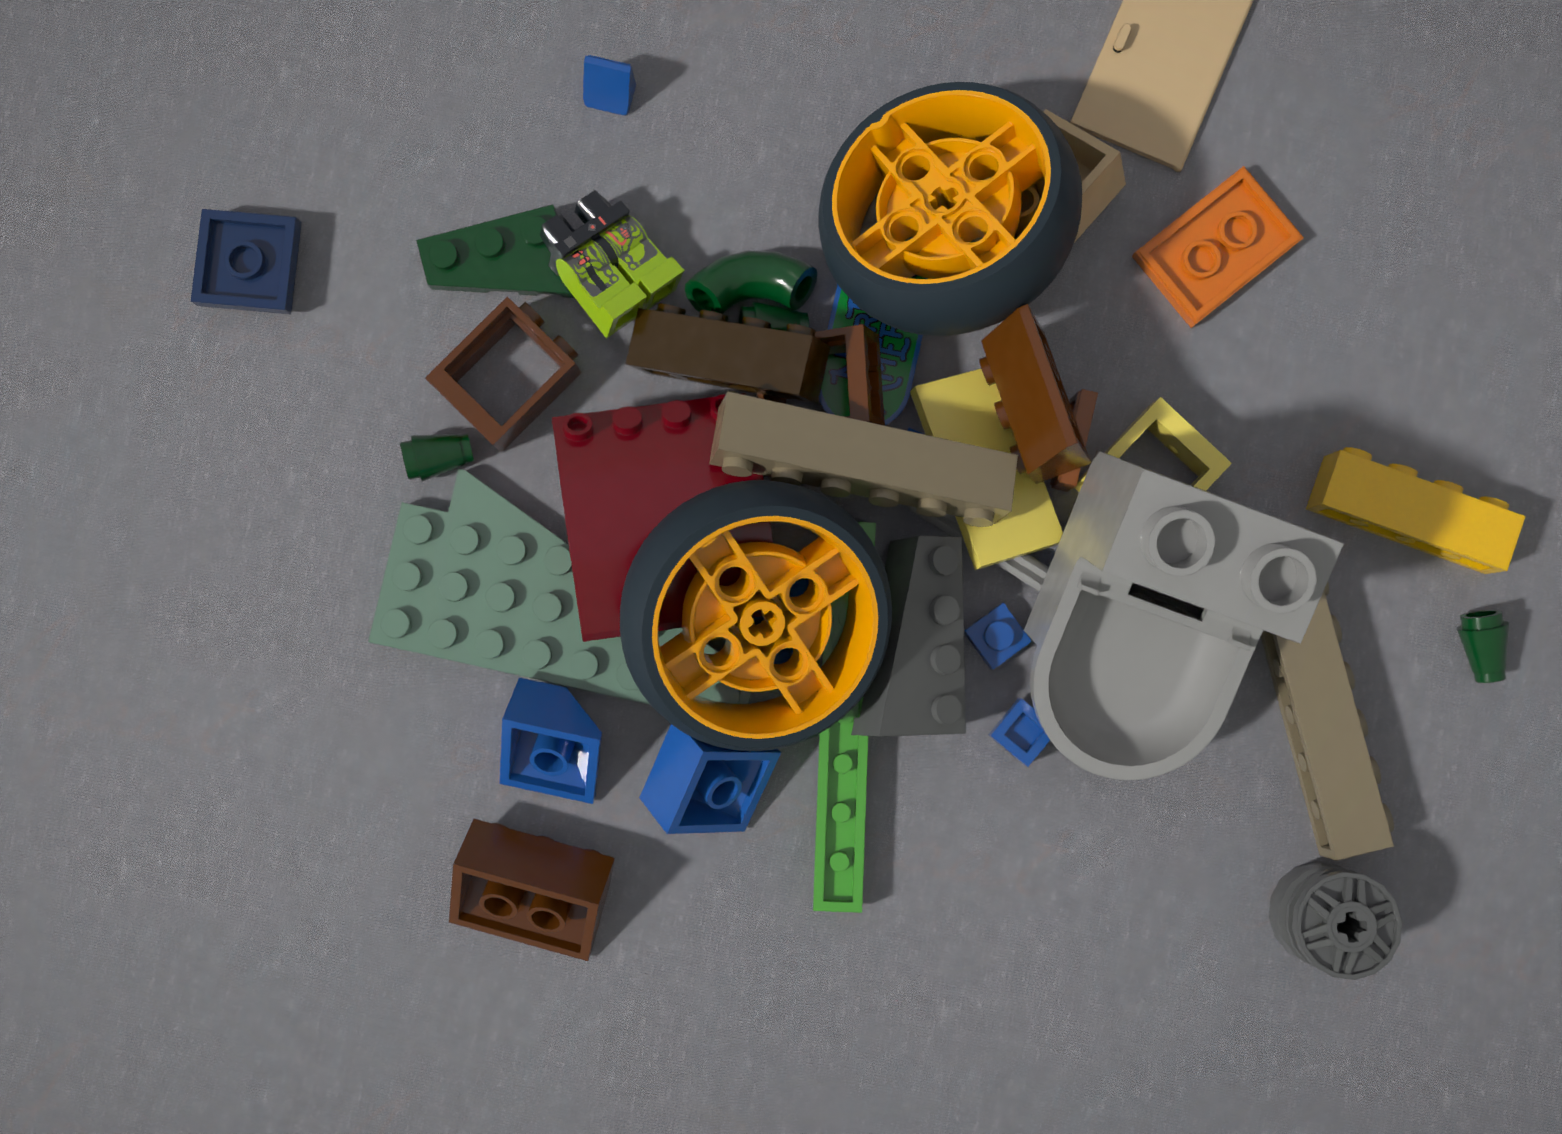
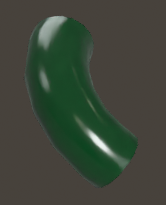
M744 251L721 257L697 272L685 284L684 290L689 302L699 313L700 310H707L723 314L736 303L752 298L769 299L781 303L792 310H797L805 304L812 294L818 274L817 269L810 264L776 251Z

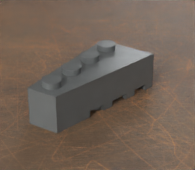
M915 536L890 541L885 566L892 600V622L888 647L874 681L863 696L859 718H854L851 735L881 737L966 734L962 537Z

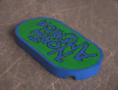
M918 275L911 277L912 279H928ZM837 284L827 330L864 324L879 335L885 426L889 425L902 413L908 402L923 335L894 328L871 317L860 309ZM846 352L828 356L819 396L820 405H822L826 413L843 417L850 416Z

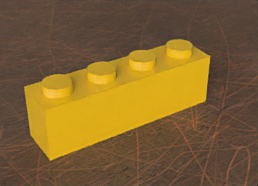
M1344 447L1343 450L1323 457L1306 510L1483 574L1508 571L1526 516L1508 510L1509 504L1507 502L1487 496H1481L1479 499L1463 494L1464 488L1456 483L1444 480H1434L1432 483L1418 478V471L1411 467L1394 463L1388 466L1371 461L1372 455L1370 453L1353 447Z

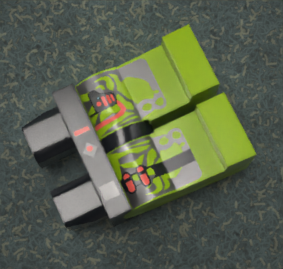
M594 190L583 197L575 207L574 212L584 225L574 230L562 214H557L542 225L540 237L551 252L548 266L557 276H560L565 286L607 339L636 318L638 308L650 309L676 291L685 270L672 256L667 259L648 238L640 223L629 215L630 210L621 200L611 206L604 197Z

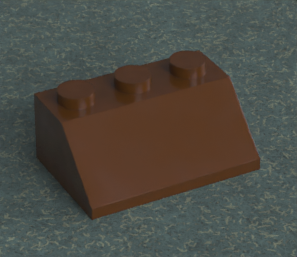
M1029 305L1021 306L981 340L986 356L980 358L979 363L988 385L996 384L1001 400L995 402L994 406L1003 429L1011 428L1017 444L1009 448L1012 454L1018 455L1016 469L1019 474L1027 472L1035 484L1089 465L1091 460L1045 332Z
M473 819L453 863L449 923L589 961L609 891L615 858L603 855L593 849H582L560 843L546 836H535L510 829L499 823H489Z

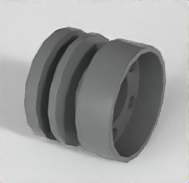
M1311 862L1297 866L1283 876L1270 897L1269 919L1276 939L1288 953L1334 978L1357 980L1376 974L1392 960L1401 943L1402 919L1395 899L1382 884L1364 874L1335 864ZM1347 915L1348 923L1341 924L1340 931L1337 930V923L1344 922Z

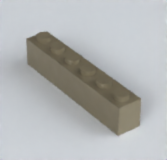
M727 391L718 409L709 464L722 467L724 473L732 476L748 477L754 473L771 477V481L797 486L806 484L820 487V491L828 496L847 497L850 494L868 497V501L871 504L880 507H895L901 504L915 507L916 512L924 516L943 517L949 514L963 517L964 523L971 526L989 527L1012 511L1018 455Z
M1327 582L1301 644L1264 630L1260 637L1319 855L1338 861L1394 847L1390 833L1394 831V820L1387 805L1382 803L1377 784L1381 783V773L1376 760L1369 756L1364 737L1368 735V726L1364 714L1360 709L1356 708L1352 689L1355 688V678L1350 665L1343 661L1339 642L1342 640V631L1337 618L1330 614L1326 596L1329 594V583Z

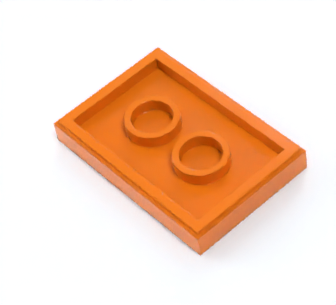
M1243 166L1139 248L1132 255V258L1190 328H1192L1299 243L1304 237L1245 166Z

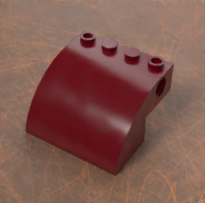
M726 394L709 398L685 401L674 400L661 404L637 407L627 406L613 410L573 413L552 417L583 642L621 637L620 605L627 573L644 540L670 512L687 500L712 488L734 482L764 480L763 475L754 473L748 477L732 476L724 473L722 467L709 464L718 409ZM770 521L746 524L729 530L737 544L747 542L773 543ZM689 558L676 573L668 587L660 610L658 631L682 628L684 598L690 582L697 573V569ZM730 567L726 569L720 576L719 585L729 586L734 584L739 579L741 568ZM755 611L751 615L752 618L762 616V611Z

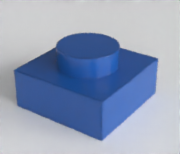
M1004 603L999 604L964 630V634L990 670H994L1032 642Z
M1022 698L1016 700L988 734L1026 767H1029L1050 741L1037 719L1034 708Z

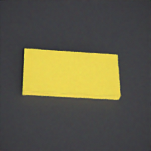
M982 369L917 385L910 391L925 435L1011 453L1009 447L1017 444L1012 429L1004 430L1000 423L994 403L1000 401L1001 397L996 384L988 385ZM1017 469L1012 511L989 527L971 526L964 523L963 517L955 516L975 570L1059 544L1063 534L1044 481L1035 484L1027 472L1019 474Z

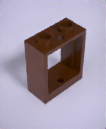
M508 297L425 377L500 452H503L582 373L573 361L579 354L559 334L551 340L540 329L545 321L530 305L524 302L518 307ZM516 324L560 368L501 426L458 381Z
M864 324L816 332L815 337L830 346L829 355L846 352L850 416H847V418L885 426L879 335ZM757 394V398L786 404L785 398Z

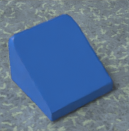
M585 55L583 75V100L585 106L622 116L627 115L630 111L636 88L632 66L593 55Z

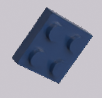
M202 209L191 302L201 307L291 315L302 222L298 218L290 216Z

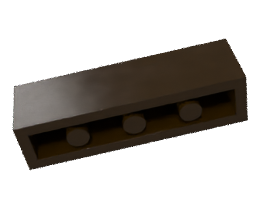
M662 303L658 304L657 311L638 308L626 365L651 375L818 404L830 346L815 337L816 330L796 324H787L786 331L771 329L770 322L752 317H743L742 324L727 322L728 316L707 310H700L699 317L685 315V309Z

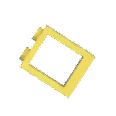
M1161 397L1150 404L1104 452L1120 458L1143 432L1148 429L1198 476L1191 485L1205 491L1232 464ZM1088 470L1078 480L1077 486L1074 487L1078 492L1081 490Z

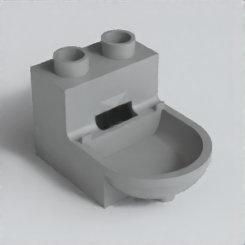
M1096 450L1024 629L1026 634L1037 645L1031 667L1030 689L1033 707L1044 732L1054 746L1071 762L1086 771L1106 778L1118 780L1148 779L1183 766L1205 749L1221 728L1263 630L1301 644L1344 543ZM1133 583L1204 608L1200 616L1131 591L1130 588Z

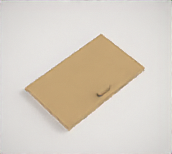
M1123 0L1070 123L1093 136L1172 168L1176 172H1181L1254 0Z

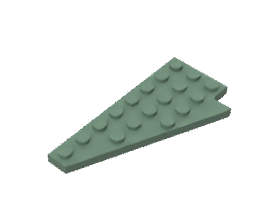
M458 469L448 512L404 502L401 503L368 642L650 704L635 684L627 667L622 650L621 637L583 642L569 544L466 470ZM682 628L658 631L659 645L662 646L683 631ZM708 644L704 648V653L706 654L718 652ZM718 681L700 693L699 696L723 703L749 704L751 691L738 690Z

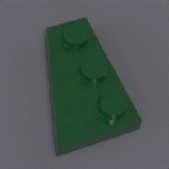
M554 205L536 208L416 240L427 285L432 290L480 293L501 291L518 292L519 295L537 296V294L561 295L564 298H575L565 286L560 276H557L548 266L551 252L540 237L542 225L557 215Z

